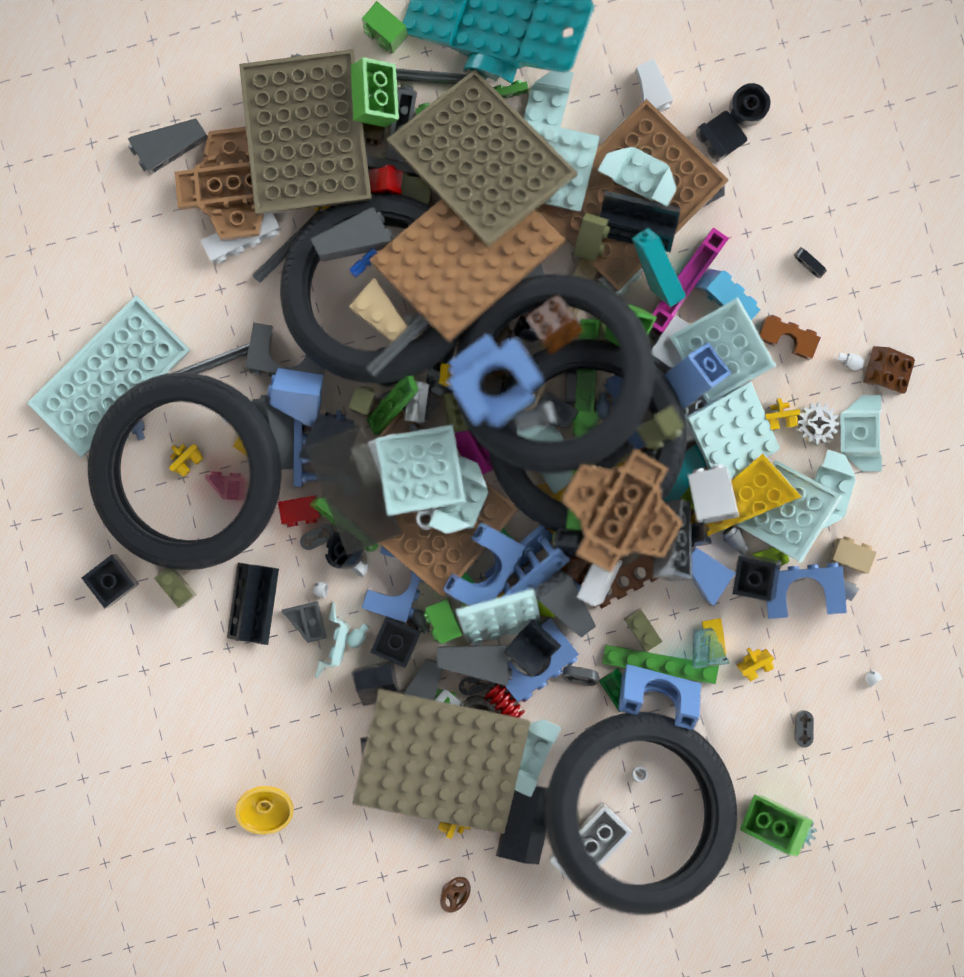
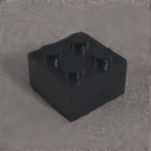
M745 553L739 555L732 594L769 602L776 598L781 560Z
M111 554L81 577L104 609L111 607L140 585L117 554Z
M386 616L370 653L406 668L422 631Z

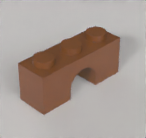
M775 315L764 318L758 333L764 343L772 346L777 345L780 336H790L794 341L792 354L807 360L813 359L821 339L820 336H817V332L810 329L802 330L798 324L793 322L784 323L780 317Z

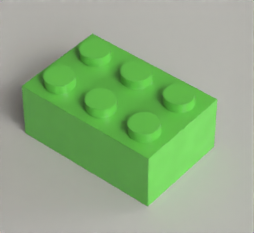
M365 57L351 65L353 120L388 127L399 120L396 64Z
M754 794L740 830L787 855L799 856L813 820L765 796Z

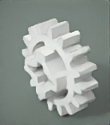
M818 402L816 407L813 403L809 404L810 409L807 407L802 408L804 414L800 413L798 415L801 418L798 421L801 427L797 431H803L801 437L807 436V442H811L814 439V443L819 444L821 439L822 443L827 442L826 437L832 439L831 433L838 432L834 428L839 425L838 422H835L838 415L833 416L832 414L834 408L828 410V404L821 407V402ZM814 411L813 416L810 419H806L809 413ZM823 412L828 416L829 420L825 418ZM818 420V422L825 423V424L820 425V426H818V428H817V425H816V424L810 423V422H813V421ZM806 427H809L812 430V434L807 430ZM829 427L828 431L821 436L823 429Z

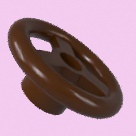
M456 877L443 886L440 905L445 912H456L467 902L471 892V885L467 878ZM461 882L464 885L457 887L455 884ZM462 893H464V895H463L462 899L460 900V902H459L458 904H456V903H457V900H458L459 897H460V895H461ZM446 898L449 899V907L446 904Z

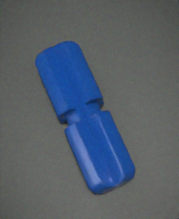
M375 249L369 250L362 257V260L359 259L349 268L350 273L354 277H358L367 269V265H371L370 259L378 252Z

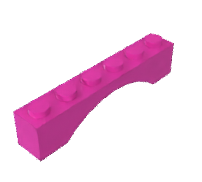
M714 227L710 230L678 276L686 297L672 307H669L661 300L652 313L657 317L651 328L659 335L664 332L699 279L729 238Z

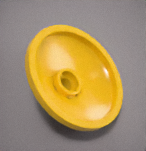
M259 786L246 791L240 796L235 807V816L241 827L259 835L273 834L284 829L292 820L294 813L293 802L289 795L283 790L272 786Z

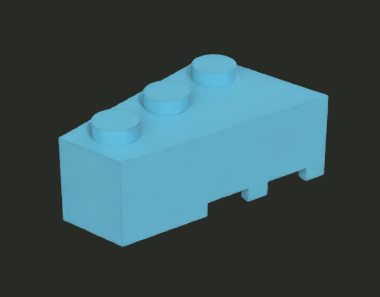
M708 268L695 287L703 289L708 294L707 298L710 301L714 300L720 307L739 298L750 320H752L760 311L756 306L758 304L757 301L751 296H747L744 293L745 289L738 283L735 284L731 280L732 276L727 271Z

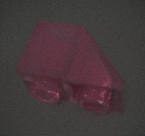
M211 471V475H205V479L222 499L245 500L246 478L241 477L240 473H230V476H222V472Z

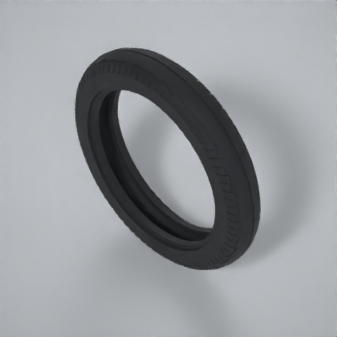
M371 193L372 200L332 205L320 212L301 230L287 253L281 273L280 300L286 325L297 345L312 361L325 370L339 377L362 383H390L400 381L406 376H416L441 361L459 342L464 330L448 342L430 325L425 332L409 342L373 376L368 372L367 366L383 351H364L346 346L327 334L316 321L311 306V283L316 267L321 259L311 238L374 207L376 213L380 212L385 220L382 223L383 226H393L402 229L408 228L431 208L430 205L420 200L390 193Z
M546 274L519 281L465 328L455 357L487 334L495 342L499 334L512 321L527 312L538 309L555 296H559L567 307L582 310L599 319L617 339L622 351L624 364L623 382L618 398L612 409L600 423L575 438L557 442L531 440L514 433L504 425L498 429L495 425L490 426L486 419L475 426L455 394L461 415L475 438L499 459L518 468L533 472L562 473L574 471L581 465L590 466L612 454L638 427L647 410L653 390L654 359L647 333L637 315L623 299L608 288L589 279L573 275ZM483 376L480 382L479 390L486 395L485 381Z
M570 340L552 354L545 348L529 357L544 383L560 374L580 369L601 370L623 379L624 364L621 348L606 340ZM654 365V384L648 404L652 414L655 416L673 406L684 425L682 434L672 441L668 438L663 441L664 445L656 450L654 461L668 468L659 485L661 500L664 501L681 472L686 452L687 432L685 417L678 396L664 374ZM514 373L506 380L498 396L504 395L520 383ZM540 385V386H538L537 388H535L534 390L530 391V392L532 393V395H533V394L536 392V390H538L542 385ZM513 417L504 426L517 434L518 427L515 417ZM489 451L492 467L499 484L520 511L533 521L551 530L557 531L558 527L567 528L568 507L563 502L550 497L538 488L530 479L525 469L513 466Z
M170 373L152 377L133 386L108 408L95 430L90 445L88 482L94 506L103 524L111 535L128 551L149 563L177 570L204 569L222 564L242 553L266 528L276 508L281 489L282 468L279 448L267 420L254 403L240 391L223 381L206 375ZM171 402H187L201 405L220 415L236 431L248 457L250 478L244 504L237 516L226 528L209 538L182 540L159 533L137 515L130 505L123 488L121 458L127 438L135 425L145 415Z
M639 712L638 715L623 713L611 716L592 725L582 732L564 751L555 766L548 785L545 802V821L553 854L562 871L578 890L594 902L608 909L633 915H651L667 912L687 904L704 892L723 869L734 843L737 827V802L734 786L723 760L714 747L696 730L676 726L675 719L666 715L651 712ZM633 741H645L663 746L681 758L694 774L699 784L704 804L703 829L693 854L675 873L662 880L648 884H629L614 878L604 871L588 852L583 842L578 822L579 796L590 770L606 753L620 745Z

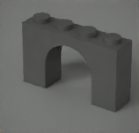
M253 322L245 367L250 370L249 373L261 375V372L269 373V377H272V375H276L278 368L324 375L325 369L312 361L307 355L301 363L293 367H283L277 364L272 359L270 353L274 327Z

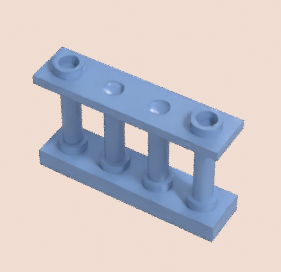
M337 410L336 419L343 421L345 414H342L341 410ZM294 418V487H303V483L307 481H336L337 485L340 480L336 475L342 470L336 469V474L307 473L303 471L304 464L312 462L299 457L308 437L307 433H304V426L307 425Z
M538 526L519 543L525 547L522 557L514 565L511 576L515 573L520 581L512 588L505 581L503 588L505 594L502 597L531 589L534 590L570 560L559 548L554 550L550 544L553 540V534L546 527ZM544 548L549 556L540 563L535 555ZM530 561L534 569L525 575L521 567ZM495 565L484 573L487 579L492 575Z

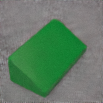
M618 668L598 680L617 710H619L621 678L623 675Z

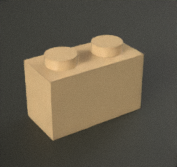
M846 536L843 539L837 538L829 560L869 574L877 553L872 550L873 547L864 543L861 546L854 543V539Z

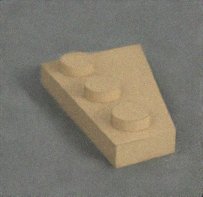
M375 278L371 280L349 306L354 313L392 342L407 329V326Z

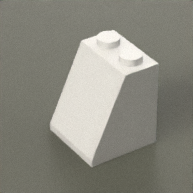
M722 464L712 466L711 470L696 469L692 471L693 474H688L697 520L704 522V524L739 517L729 469L727 466L723 467Z

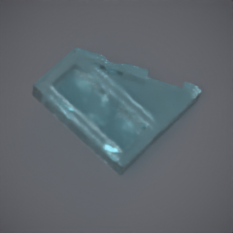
M712 628L693 630L692 666L695 669L730 664Z

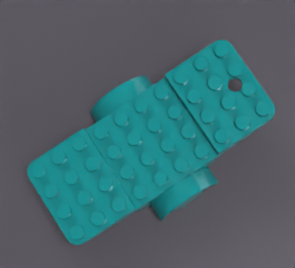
M410 0L402 23L406 25L407 35L451 48L468 56L463 68L464 72H467L468 69L470 71L475 69L486 80L490 78L497 82L500 77L509 83H513L517 69L523 67L560 73L569 72L575 64L594 11V3L592 0ZM565 29H573L571 36L563 37Z

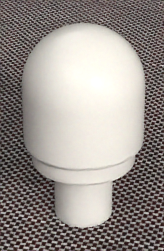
M843 353L838 354L837 360L844 362V366L847 368L860 370L864 366V360L859 355L848 353L847 355Z

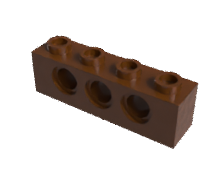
M646 554L619 568L611 585L612 594H607L602 604L593 607L600 606L602 609L611 604V599L616 597L619 600L627 596L626 591L632 588L636 591L644 587L643 582L650 580L652 583L659 579L653 577L655 556ZM639 567L645 570V577L638 575L637 570ZM622 576L628 578V586H624L621 583Z

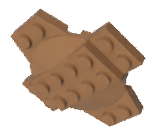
M246 127L209 131L203 153V161L200 164L197 163L194 169L174 172L178 209L199 208L200 211L210 217L221 241L260 236L264 214L256 215Z
M632 449L624 466L611 470L581 465L575 472L561 498L563 503L580 520L584 533L583 536H585L576 554L609 573H612L620 556L631 552L664 557L683 523L670 507L661 500L659 485L668 468L635 449Z

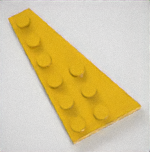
M762 453L731 481L739 517L705 524L710 529V531H707V535L709 536L802 496ZM696 512L691 516V524L699 523Z

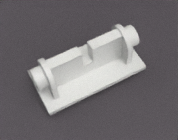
M416 382L419 391L407 403L405 420L424 423L429 384Z

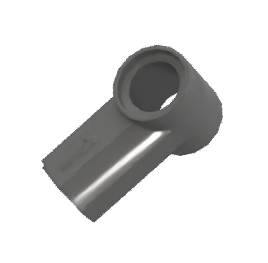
M551 402L537 405L535 409L514 414L519 432L538 426L547 427L557 423Z

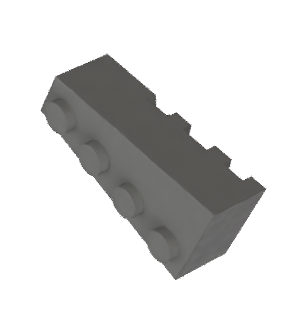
M684 500L665 501L664 503L670 507L683 523L665 556H655L653 577L668 581L692 580L691 503Z

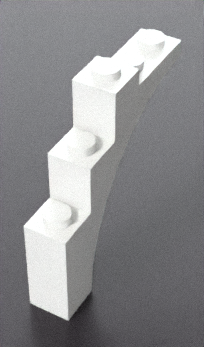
M655 59L638 65L635 73L640 84L642 103L647 99L660 112L668 110L673 102V98Z

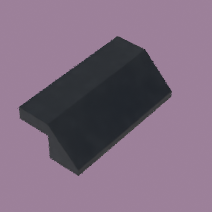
M605 191L599 217L608 219L607 226L610 227L607 238L634 244L632 238L642 231L650 229L659 237L665 252L671 253L681 208Z
M237 563L227 633L228 639L268 645L279 568Z
M536 786L531 797L514 790L505 832L500 834L496 852L497 857L525 864L539 865L547 831L545 802L548 787Z

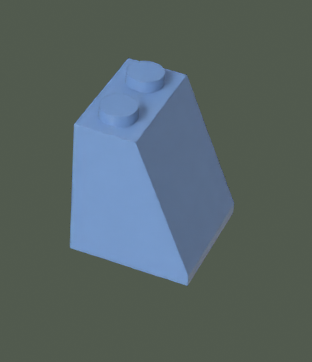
M708 342L688 355L664 374V376L670 382L678 396L682 409H684L732 373Z
M278 368L276 375H272L271 385L268 388L267 396L271 397L270 405L309 427H313L321 407L324 375Z
M692 547V581L704 600L714 606L735 575V572L697 547Z

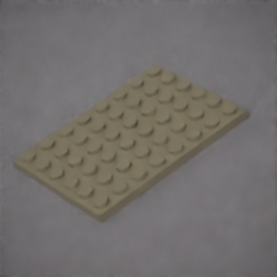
M354 49L239 64L256 215L372 200L363 123L353 120L351 65L355 63Z
M475 69L387 138V143L488 248L577 176V171Z
M378 689L352 804L504 834L531 721Z

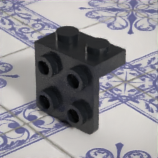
M723 111L706 124L704 122L696 130L698 140L702 144L704 143L708 154L717 163L747 142L746 135L728 111Z
M533 619L517 634L505 649V654L528 676L534 677L547 659L559 650L561 645Z

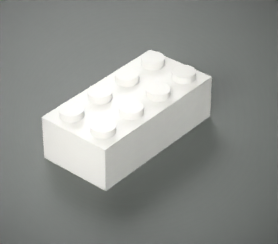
M603 802L579 826L583 842L599 866L632 834L631 829ZM552 854L550 862L565 875L554 854Z

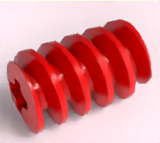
M497 684L486 693L484 699L491 698L489 705L496 704L494 711L501 710L500 714L520 718L526 712L525 710L518 711L521 707L520 704L513 705L516 699H509L510 692L504 693L506 686L499 687L500 684Z

